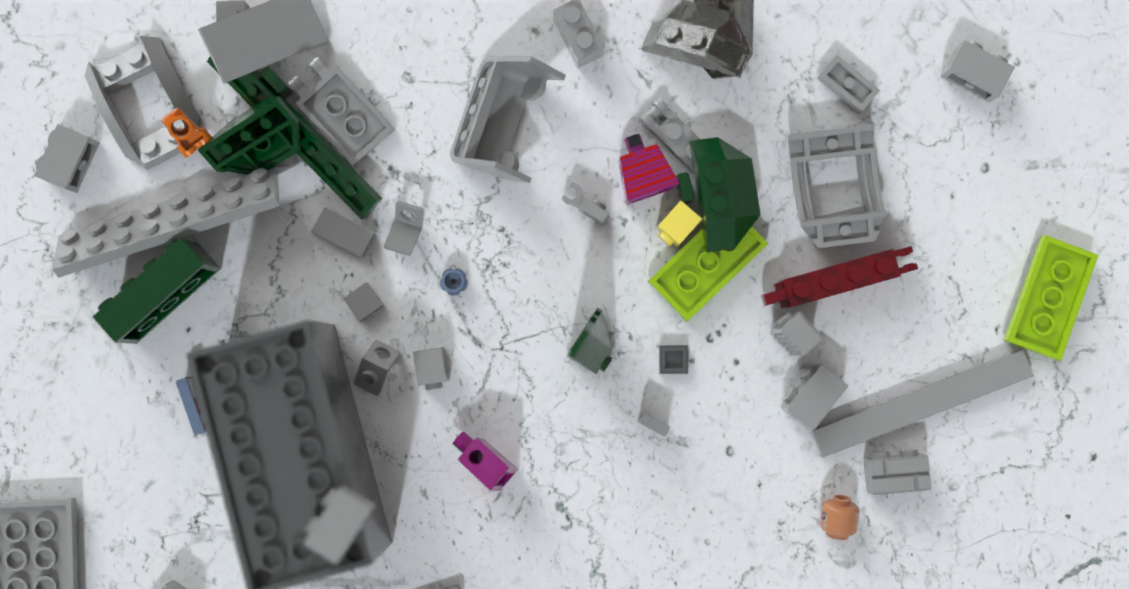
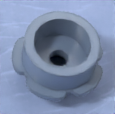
M449 268L443 272V277L440 280L442 290L447 291L452 296L459 295L461 291H465L468 281L463 270ZM452 279H456V284L451 283Z

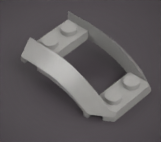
M140 36L142 43L95 67L88 62L85 78L98 109L124 156L148 170L181 153L177 149L179 144L169 134L166 126L133 142L109 93L155 71L174 108L178 107L197 126L202 118L188 97L169 56L166 54L162 40L158 37ZM177 120L173 125L176 128H183L185 122Z
M874 124L788 135L792 182L800 225L817 248L876 241L881 231L879 229L885 217H887V211H885L878 177L876 149L873 145L872 130H874ZM856 155L859 185L866 212L814 219L806 162Z

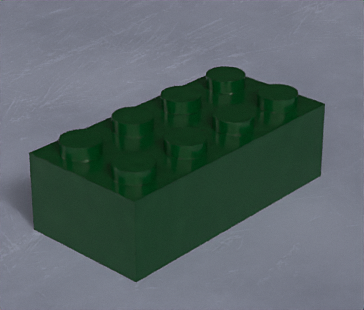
M183 238L171 241L165 246V252L158 259L154 258L148 261L142 267L143 272L135 279L127 280L121 285V291L114 298H108L98 306L99 311L92 317L115 343L137 344L221 269L200 244Z

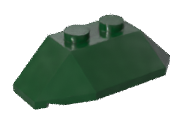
M269 96L230 121L209 142L201 146L198 151L217 172L229 171L237 174H250L259 168L269 170L300 151L298 119L279 96Z
M719 137L689 141L706 253L735 249L761 215L752 158Z

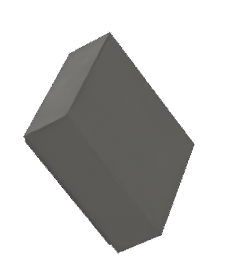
M659 345V374H688V345Z

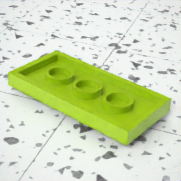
M751 227L735 249L706 253L702 229L647 282L688 322L769 243Z
M1047 235L1041 236L1003 341L1052 360L1061 361L1099 255Z

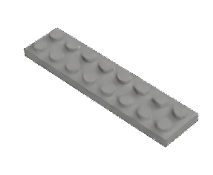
M274 167L269 170L259 168L241 177H231L225 182L213 186H203L197 191L185 195L179 194L167 201L157 204L151 203L133 212H123L105 221H95L89 226L77 230H68L58 237L52 270L60 278L171 242L175 239L279 207L278 174Z

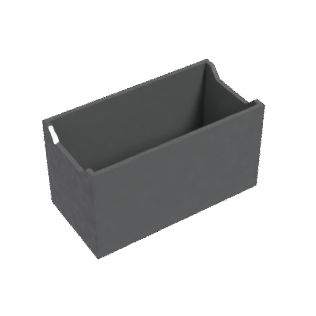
M305 320L186 353L246 589H286L372 565L392 544V539L335 324ZM346 485L376 504V507L343 559L339 563L334 564L303 543L308 537V534L305 533L308 524L314 516L320 518L326 507L322 503L332 488L337 491L339 487Z

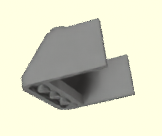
M532 56L487 57L478 69L451 148V160L462 166L504 180L530 183L531 177L518 172V156L511 152L510 148L526 101H533L541 97L545 92L547 80H565L566 75Z

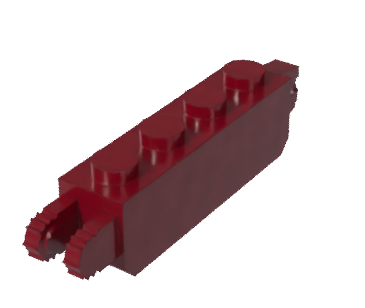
M912 246L895 251L890 249L781 280L774 284V292L761 295L763 304L766 306L779 302L781 309H787L900 277L903 273L918 269L917 263H909L900 268L897 263L896 257L910 255L913 252Z

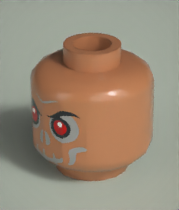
M834 495L833 499H828L822 504L820 527L832 539L847 540L849 536L857 532L860 509L855 503L851 502L850 497Z

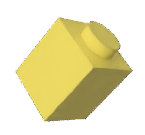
M680 200L656 228L660 232L658 237L668 246L674 244L678 247L702 218Z

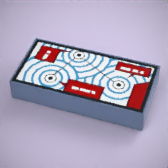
M192 377L177 380L176 385L193 434L206 433Z

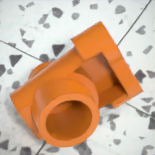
M178 107L161 120L168 129L169 134L179 144L177 149L185 158L192 155L198 148L212 139V136L204 127L199 128ZM176 120H183L185 125L183 128H176L173 123Z

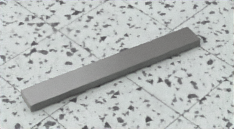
M1018 350L820 426L814 431L811 430L820 455L824 458L1031 378L1034 374L1024 350Z

